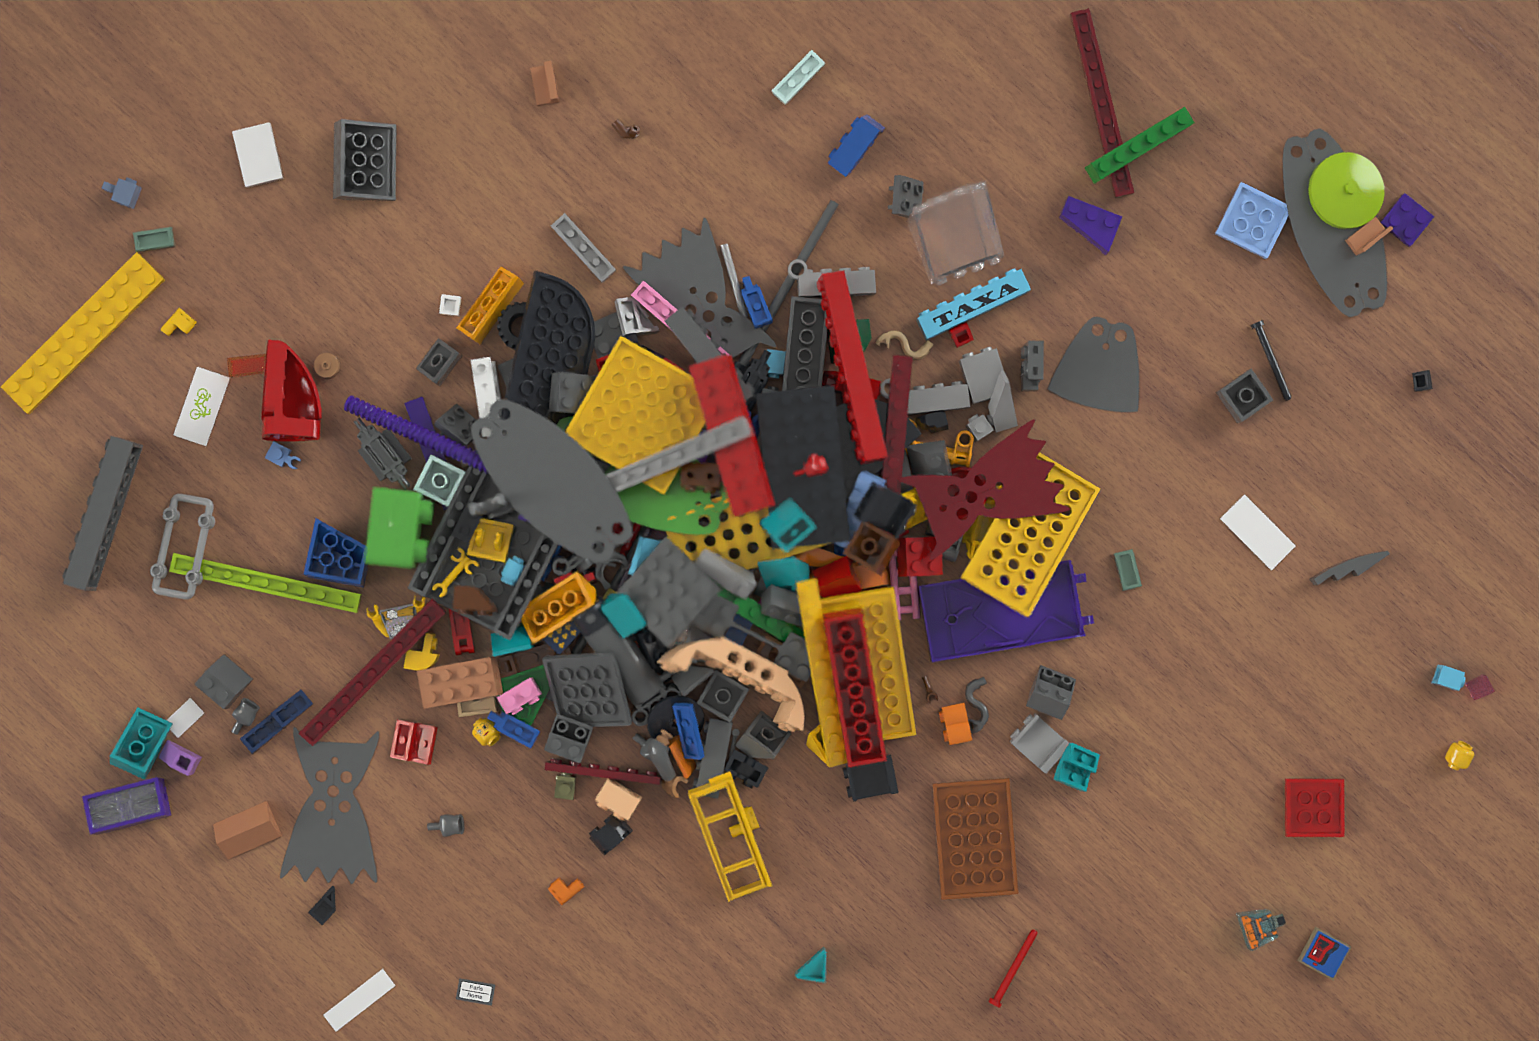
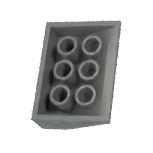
M340 119L334 123L333 199L351 201L396 200L395 124Z

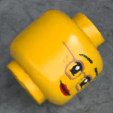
M480 718L473 724L472 734L482 746H493L501 738V732L497 731L494 727L495 722L487 718Z

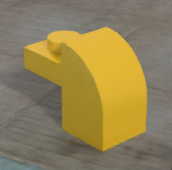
M425 633L422 651L409 649L406 652L405 669L419 671L435 665L440 654L433 653L438 644V639L435 638L436 634Z

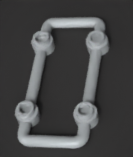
M175 494L171 498L169 507L163 511V519L166 523L157 563L150 569V574L153 577L152 590L155 594L188 600L194 596L196 586L202 583L203 575L200 572L208 531L215 525V518L212 516L214 504L210 499L186 494ZM179 501L206 506L205 513L198 519L201 531L192 570L188 571L185 578L189 584L187 592L160 587L161 579H164L168 573L167 567L164 564L173 524L180 518V512L177 510Z

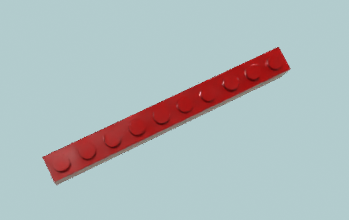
M845 271L824 273L817 281V289L822 294L821 306L823 311L825 310L826 312L825 324L831 333L829 340L831 347H834L835 351L834 363L838 366L840 372L838 373V380L840 385H843L844 392L842 397L848 407L847 419L852 425L851 437L857 446L855 449L856 458L860 459L861 465L883 461L887 457V452Z

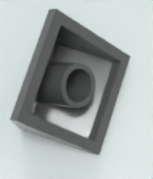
M438 338L416 369L435 384L441 386L462 355Z

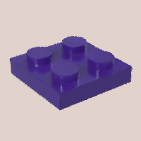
M1403 193L1381 220V224L1384 228L1392 226L1393 230L1390 233L1410 247L1435 216L1406 193Z

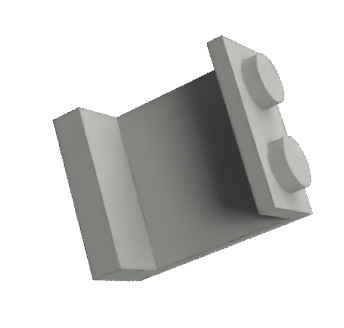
M1036 713L1033 716L1029 714L1023 721L1025 725L1020 730L1017 728L1010 737L1012 739L1010 743L1046 774L1061 758L1069 742L1045 723Z

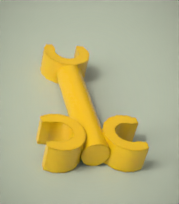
M461 548L457 549L461 553L460 558L457 559L455 556H451L453 561L458 562L457 566L442 583H437L432 587L433 591L442 587L443 592L439 595L442 598L447 595V587L464 568L466 573L472 575L473 572L469 569L470 565L474 564L478 568L480 566L477 561L467 557L465 551Z

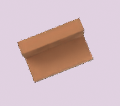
M552 61L544 62V66L530 68L537 106L560 102Z
M1374 217L1348 237L1345 242L1355 255H1359L1393 230V227L1384 228L1378 218Z

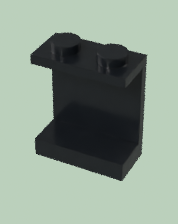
M872 481L853 515L860 522L873 524L889 532L895 539H898L904 533L909 519L915 514L917 506L911 499Z
M886 754L887 761L853 767H848V763H845L846 767H843L844 778L849 779L850 785L846 787L848 798L852 797L853 802L858 799L899 793L891 754Z

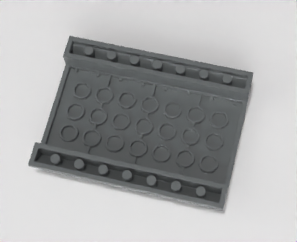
M469 466L427 548L425 563L419 564L407 588L423 597L433 598L437 603L457 613L458 610L453 609L454 585L481 588L497 606L498 613L493 612V616L477 615L478 611H474L473 615H461L511 640L558 543L544 535L530 522L519 520L520 513L516 510L493 519V521L514 525L506 562L509 557L517 556L523 559V564L526 565L515 586L501 580V573L506 563L468 556L469 544L451 535L468 500L475 504H480L495 495L503 494L489 473L486 474L484 470L479 471V468L475 469L473 466ZM506 500L507 505L512 506L511 503L508 500ZM487 514L482 516L483 519L489 520ZM461 548L465 551L467 557L477 561L480 566L478 568L474 564L470 565L469 569L473 572L472 575L466 573L464 568L447 587V595L442 598L439 596L443 592L442 587L437 588L436 591H433L432 587L437 583H442L457 566L458 562L453 561L451 556L453 555L457 559L460 558L461 553L457 549Z

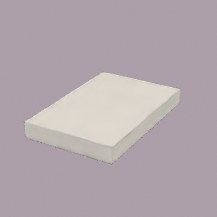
M270 123L232 131L246 188L284 179Z

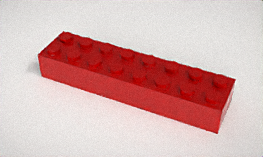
M723 355L689 366L707 430H713L746 416L753 435L714 451L733 517L774 506L775 501L732 356Z
M858 607L823 613L848 767L887 761L862 609Z

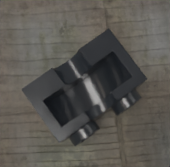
M734 750L724 771H730L734 780L738 777L744 780L743 785L752 789L754 786L756 788L759 787L768 767L759 763L758 760Z
M613 814L604 820L605 825L602 828L597 826L589 833L591 836L589 839L603 855H606L633 831L624 820L618 819Z

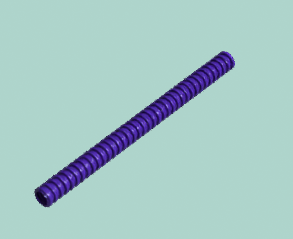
M352 395L347 398L344 404L346 412L355 413V416H360L362 419L366 418L367 421L371 420L373 424L382 425V428L387 427L389 431L398 432V435H403L405 438L408 437L409 440L414 439L416 443L425 444V447L430 446V449H435L436 452L441 451L443 455L452 456V459L457 458V461H462L463 464L468 463V466H473L475 469L479 468V471L484 470V473L488 474L477 450L467 449V446H462L461 443L457 444L456 441H451L449 438L446 439L445 436L440 437V434H435L434 431L430 432L427 428L424 430V427H419L418 424L413 425V422H408L407 419L397 418V415H392L391 412L387 413L386 410H381L380 407L376 408L375 405H371L368 402L365 403L364 400L360 401L359 398H355Z

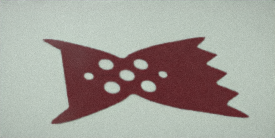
M1034 419L991 448L975 463L963 479L947 475H915L898 479V481L916 488L936 538L937 545L930 556V560L937 558L950 548L972 526L979 515L991 518L1015 519L1055 514L1070 510L1065 505L1053 502L1055 496L1063 488V484L1045 481L1046 476L1055 463L1036 459L1046 441L1027 437L1034 425ZM977 474H983L986 477V483L983 486L975 484L974 478ZM997 482H1001L1003 484L1002 489L996 488ZM952 484L959 488L958 495L954 497L947 493V488ZM968 491H974L977 494V500L974 503H969L966 500L965 495ZM992 497L995 500L994 508H985L983 504L985 498ZM940 505H946L947 510L941 512L939 509ZM958 509H967V519H958L956 514Z

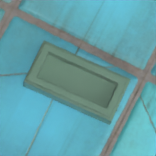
M172 227L133 233L136 252L175 247Z
M1133 549L1114 553L1122 591L1141 587L1142 584Z

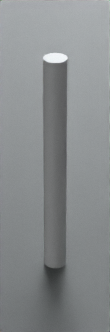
M723 244L721 249L739 313L747 318L748 314L728 244Z

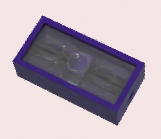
M156 777L82 796L89 833L93 835L172 816L164 778Z

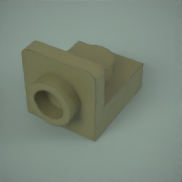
M563 772L557 774L554 798L574 800L577 776Z

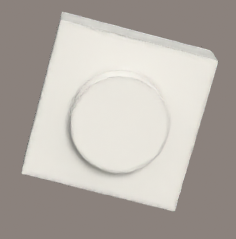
M442 294L439 313L459 316L461 297Z

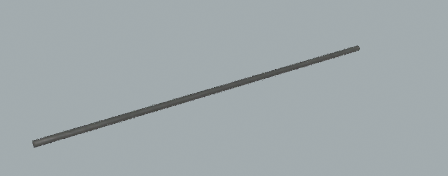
M830 200L797 259L806 263L836 211L838 203ZM794 264L791 271L794 275L798 276L803 267L800 264ZM787 275L768 308L772 320L795 282L789 275ZM770 324L759 328L766 333ZM759 343L745 350L738 362L745 366ZM706 423L703 427V429L707 430ZM648 526L642 527L625 557L630 565L632 564L639 538L648 537L653 528ZM621 564L610 583V588L617 592L628 573L623 564ZM582 634L573 647L572 654H581L586 646L587 641ZM549 690L545 698L553 702L551 691Z

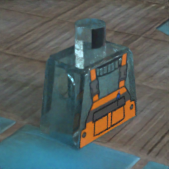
M1268 909L1236 913L1246 946L1250 951L1278 938L1279 935L1276 928L1286 925L1283 914L1272 917L1271 911Z

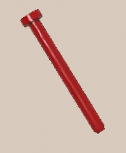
M1032 929L994 998L990 997L988 1002L998 1008L1001 1007V999L1038 934L1036 930Z

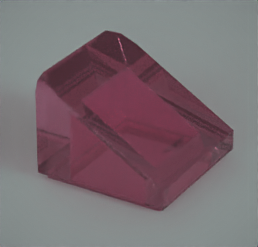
M1483 674L1465 683L1474 700L1495 692L1488 677Z

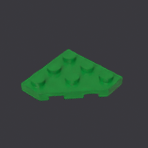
M544 665L501 678L503 694L529 678H534L542 692L538 696L540 700L531 705L528 703L522 705L523 710L512 715L532 726L550 690Z

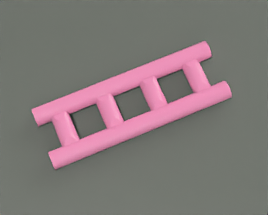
M896 550L889 562L890 584L891 587H894L898 617L901 620V614L912 613L913 619L920 618L917 576L909 577L910 586L898 587ZM911 594L912 605L900 606L899 595Z

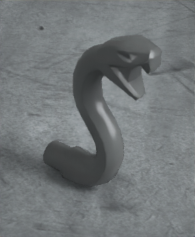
M984 677L972 680L968 683L965 690L967 702L981 713L979 720H969L974 725V728L970 729L971 734L983 729L989 718L987 707L973 697V692L976 689L987 684Z

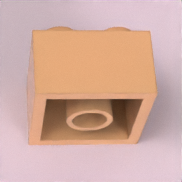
M608 778L595 800L600 808L606 811L609 808L615 812L613 814L615 817L623 821L624 819L629 820L642 796L614 779Z

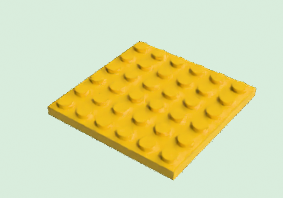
M620 336L565 432L589 453L621 469L699 436L705 425V419L691 375ZM681 465L642 481V483L665 495Z

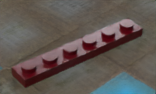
M555 758L545 762L544 769L660 785L661 776L657 775L655 771H646V774L638 773V769L627 768V771H620L617 766H608V769L600 768V764L594 763L582 766L581 763L570 761L569 764L562 763L561 759Z

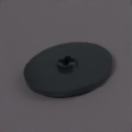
M682 695L662 699L651 709L647 718V728L650 736L656 739L658 735L662 734L660 732L661 729L670 733L673 737L679 735L677 723L673 722L675 719L673 705L676 703L693 704L700 733L704 725V713L701 706L694 699Z

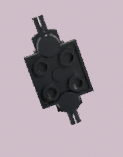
M765 349L760 359L752 358L745 366L734 361V367H737L743 374L741 379L744 383L749 382L756 390L753 393L755 396L758 393H762L763 388L768 382L766 375L770 367L766 362L772 353ZM757 398L746 406L748 411H752Z
M647 626L634 632L633 634L638 645L649 661L651 668L655 669L657 673H664L666 670L662 669L663 665L659 664L658 660L668 651L680 645V642H675L671 648H668ZM670 677V678H668L667 680H665L664 682H668V681H670L672 678Z

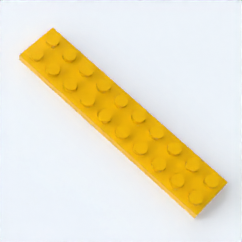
M136 252L1 388L27 414H30L165 279Z

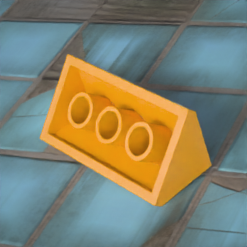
M500 266L456 328L480 345L498 321V317H501L502 310H506V306L511 303L524 285V282L518 276Z
M576 572L530 601L521 621L532 644L537 643L572 621V617L592 606L596 601V589L579 572Z

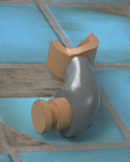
M661 729L660 732L662 734L658 735L656 739L651 738L649 742V755L663 778V790L669 796L679 798V792L676 791L677 783L681 781L687 784L689 780L675 773L668 755L670 749L667 747L670 743L668 740L672 739L673 736Z

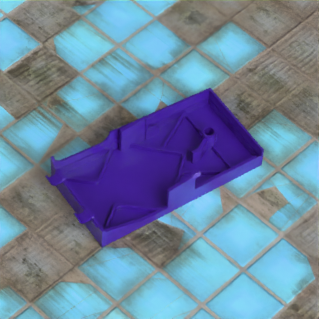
M1071 560L1059 562L1028 618L963 579L918 586L930 661L937 662L1085 636L1083 625L1094 624L1093 615L1082 617L1076 583L1087 582L1086 574L1074 575ZM1026 570L1025 576L1030 580L1034 579V573L1031 570ZM1001 576L999 578L1002 585L1007 586L1009 584L1007 577ZM1021 586L1016 587L1017 594L1024 596L1025 589Z

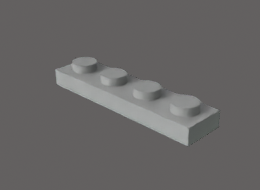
M565 213L551 225L554 231L602 283L616 271L611 263Z

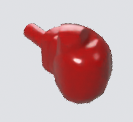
M817 454L810 455L808 463L804 464L805 468L795 471L794 475L796 477L807 473L808 477L824 474L828 469L827 463L822 456Z

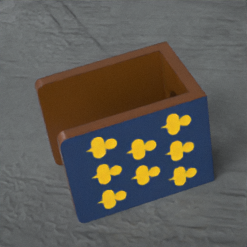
M570 621L543 638V640L554 651L561 654L568 645L570 646L581 632L573 621Z

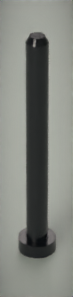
M1261 320L1251 324V328L1256 330L1283 398L1288 401L1291 399V394L1262 327L1264 322Z

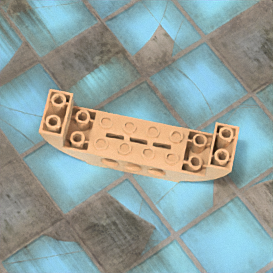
M724 637L686 642L674 647L658 660V663L663 665L662 669L671 673L673 671L678 673L679 671L687 670L692 658L696 660L702 659L706 661L705 665L714 669L716 667L720 668L722 674L728 677L735 676L739 678L738 682L746 686L750 684L755 687V691L761 694L766 692L771 695L772 700L781 703L773 720L774 723L778 724L777 728L788 732V730L791 732H795V730L803 731V704L795 684L787 675L789 671Z

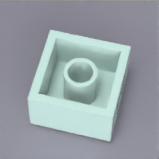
M430 455L414 490L449 506L466 472L436 456Z

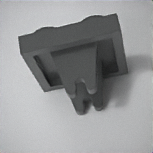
M894 175V186H889V191H893V205H888V210H892V214L921 220L923 182L902 175Z
M456 403L436 420L434 426L441 431V436L446 435L452 441H456L457 444L461 443L462 446H468L473 441L471 426L476 419Z

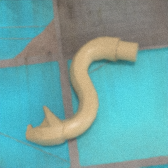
M899 331L884 333L875 342L878 346H880V343H884L889 349L890 340L896 338L900 341L905 355L913 357V359L924 358L933 346L927 340L919 350L914 352L910 349L906 336Z

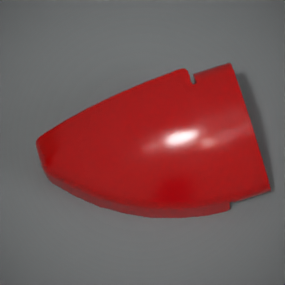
M268 340L261 420L263 421L262 439L281 442L319 440L322 409L318 390L309 370L286 343L279 340Z

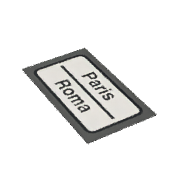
M459 978L456 999L492 1006L495 985Z

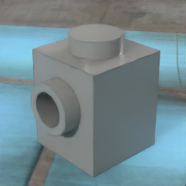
M978 414L968 419L969 424L966 425L968 431L972 433L975 442L994 430L984 414L980 417Z

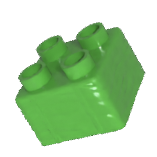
M374 487L365 564L413 569L416 568L417 563H425L430 540L420 539L422 524L432 525L435 502L425 500L424 494L419 492Z

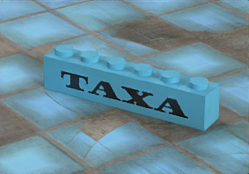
M1014 268L1006 272V276L1001 279L997 276L989 280V284L984 287L978 285L970 289L971 293L967 295L961 293L953 297L954 301L948 304L947 301L936 305L937 309L931 312L927 309L919 313L920 317L916 321L925 340L927 341L961 323L967 322L1030 292L1031 288L1022 269L1016 271Z

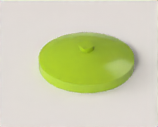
M1342 152L1324 159L1314 169L1309 181V199L1314 211L1325 223L1339 229H1354L1368 223L1377 215L1383 204L1384 183L1381 174L1371 161L1356 153Z

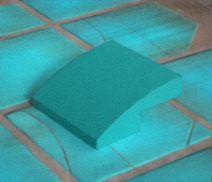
M1069 743L1059 761L1054 780L1081 792H1086L1090 774L1096 773L1100 755L1074 743Z

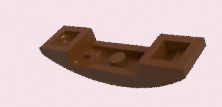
M546 643L497 659L500 677L504 678L543 665L542 659L545 656L572 655L570 646L568 645L561 654H558Z

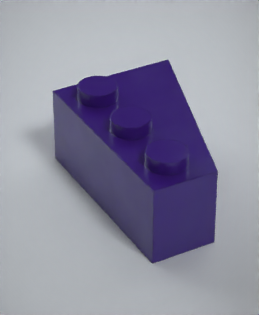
M1068 196L1059 218L1077 233L1079 232L1106 256L1109 253L1122 216Z

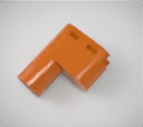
M558 877L550 884L548 890L563 906L585 886L578 878L567 886Z

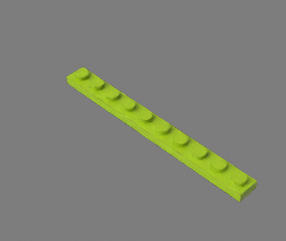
M173 553L169 572L186 575L188 571L192 570L195 557ZM202 559L200 572L205 580L358 613L362 596L359 593Z

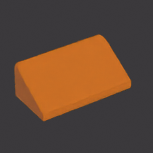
M677 735L668 740L670 742L668 746L684 778L687 779L695 770L696 763L694 759L684 758L680 736Z

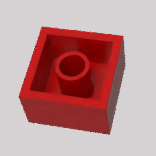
M935 537L897 539L901 542L897 548L898 577L943 575L942 554L930 560V556L937 545Z

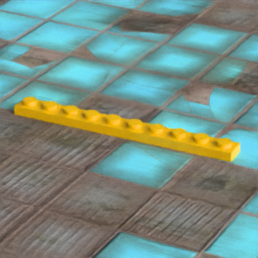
M813 578L796 582L826 764L830 768L847 763L817 580Z

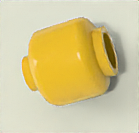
M1463 741L1452 743L1445 755V759L1449 762L1448 766L1457 771L1459 769H1467L1474 758L1473 747Z

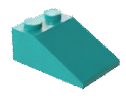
M137 707L109 756L110 764L145 780L159 755L173 723Z

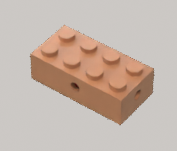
M497 656L417 671L423 709L503 694Z

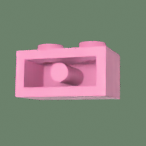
M532 677L500 695L497 699L506 714L512 713L514 715L523 710L522 705L526 703L531 705L540 700L538 696L542 692Z

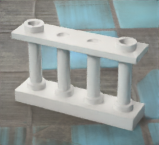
M490 357L471 360L480 418H485L490 413L492 404L497 400H501L496 362L491 361ZM502 409L498 413L499 417L501 416ZM488 427L481 428L483 437L490 438L492 434L491 429ZM503 430L502 435H506L507 432Z

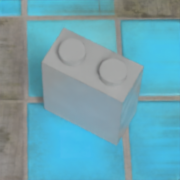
M987 347L981 349V353L976 355L973 352L962 355L963 359L959 360L965 384H968L972 405L991 399L998 376L1001 371H1004L997 348Z

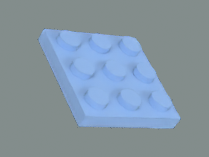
M1240 182L1215 234L1267 259L1289 216L1287 205Z

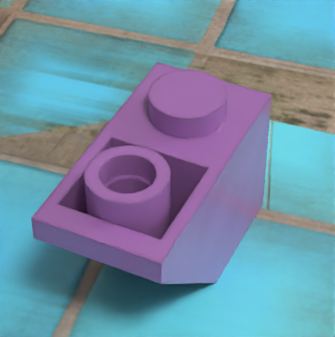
M170 740L166 741L159 755V758L167 765L187 776L194 774L202 759L201 756Z

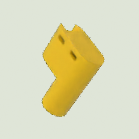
M178 308L160 330L167 336H170L178 327L188 334L197 322L181 308Z
M752 806L745 807L744 811L751 830L760 828ZM740 823L729 827L733 838L743 834Z

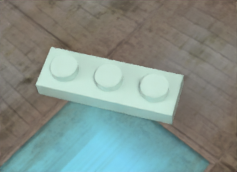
M811 50L772 90V93L786 105L825 65V62Z

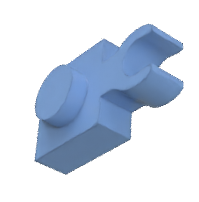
M273 441L265 456V459L281 467L286 462L292 469H297V467L292 465L293 460L296 459L301 462L299 457L289 456L292 450Z

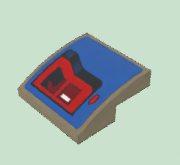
M1315 927L1297 961L1334 981L1352 947Z

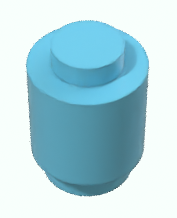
M517 556L509 557L501 573V580L515 586L526 566L523 564L524 560Z

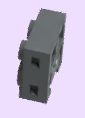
M1027 341L1023 348L1021 347V359H1024L1021 362V391L1036 392L1038 391L1040 380L1044 379V341Z

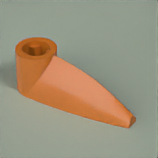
M817 547L795 554L792 558L809 564V566L823 567L843 557Z

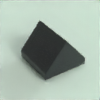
M1430 370L1412 373L1415 392L1433 389Z

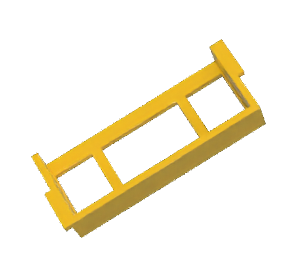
M731 772L709 779L710 783L688 790L689 798L728 902L765 887H772L771 879L758 849ZM726 787L733 808L704 818L697 797ZM736 814L752 857L723 868L707 824ZM755 863L761 880L731 890L726 874Z

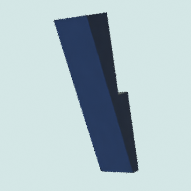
M300 689L270 713L268 717L241 737V742L253 755L311 707L313 703Z

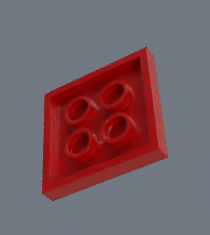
M1285 778V836L1345 837L1344 779Z

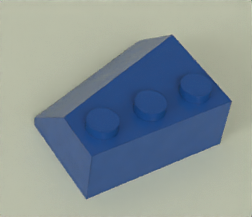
M316 518L304 575L308 578L364 588L368 572V564H365L366 545Z

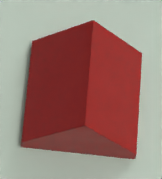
M848 556L813 571L814 578L817 580L818 592L822 598L863 591Z

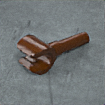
M927 676L922 677L927 691V701L931 703L929 700L930 695H935L938 701V695L932 690Z

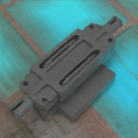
M358 418L357 421L355 420L353 423L360 430L357 438L362 443V448L358 452L378 479L382 482L388 477L392 483L398 481L404 490L410 487L411 484L404 477L408 472L404 464L412 458L393 432L386 429L381 433L377 431L374 425L366 426L361 418Z

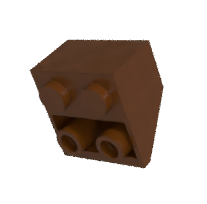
M454 585L453 609L458 610V614L473 615L474 611H478L477 615L493 616V612L498 613L497 606L481 588Z

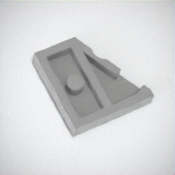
M633 297L618 298L614 301L623 336L633 333L647 335L659 332L658 326H654L651 323L647 312L640 307L639 302Z

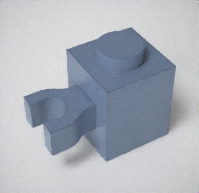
M127 177L125 180L119 178L116 185L104 181L102 189L113 193L112 201L132 209L135 208L142 188L136 185L137 181Z

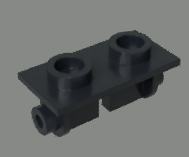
M469 500L451 534L468 544L483 516L471 515L468 505L473 502Z

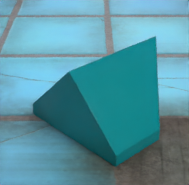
M822 947L795 972V976L798 979L825 983L826 949Z

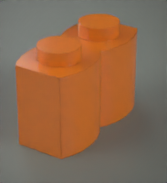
M964 702L941 707L942 711L938 713L940 722L945 723L946 730L942 731L944 741H948L949 745L972 741Z

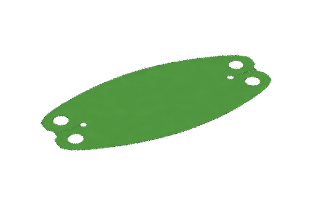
M573 417L561 419L557 426L565 432ZM694 459V460H692V461H689V462L700 463L697 459ZM611 465L604 474L607 475L619 469ZM681 467L665 495L642 482L617 492L630 521L655 529L692 535H706L716 532L720 525L719 515L730 504L729 502L723 504L724 500L728 499L722 482L719 491L722 494V500L718 503H713L710 500L711 493H705L704 490L686 492L684 491L685 489H681ZM700 501L701 505L697 506L696 502ZM709 504L714 505V507H711L710 509H705V507ZM690 510L696 511L694 513L686 515V513ZM701 515L709 516L710 524L707 527L699 525L698 519ZM671 516H676V517H677V518L668 520V518L671 517Z

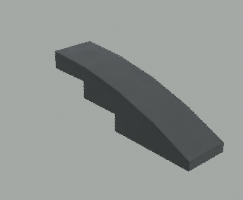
M1381 551L1344 560L1310 578V581L1313 585H1319L1330 576L1334 581L1340 580L1350 572L1353 576H1359L1390 553L1388 551Z

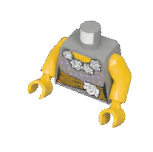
M414 596L413 604L380 610V614L378 613V606L374 605L375 611L373 612L366 608L367 616L372 619L376 628L391 640L421 610L426 598L422 596V601H417L416 596Z

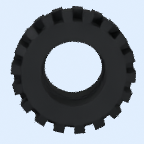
M514 302V305L509 304L506 306V310H502L501 317H498V334L502 341L514 350H516L519 337L512 333L511 326L516 318L524 316L527 302Z

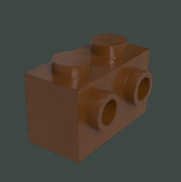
M695 462L682 464L681 489H685L684 491L686 492L704 490L705 493L720 491L721 473L718 464Z

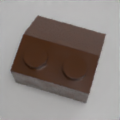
M861 522L843 554L881 576L901 542L868 522L866 524Z

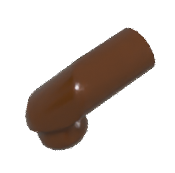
M619 119L612 123V126L622 138L634 139L639 136L640 129L636 125L625 127Z

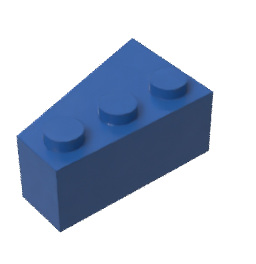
M868 114L861 116V118L857 117L853 121L851 132L849 134L846 132L839 141L842 143L838 149L834 148L828 156L830 158L828 164L845 177L850 175L869 147L874 144V140L880 132L882 133L885 129Z

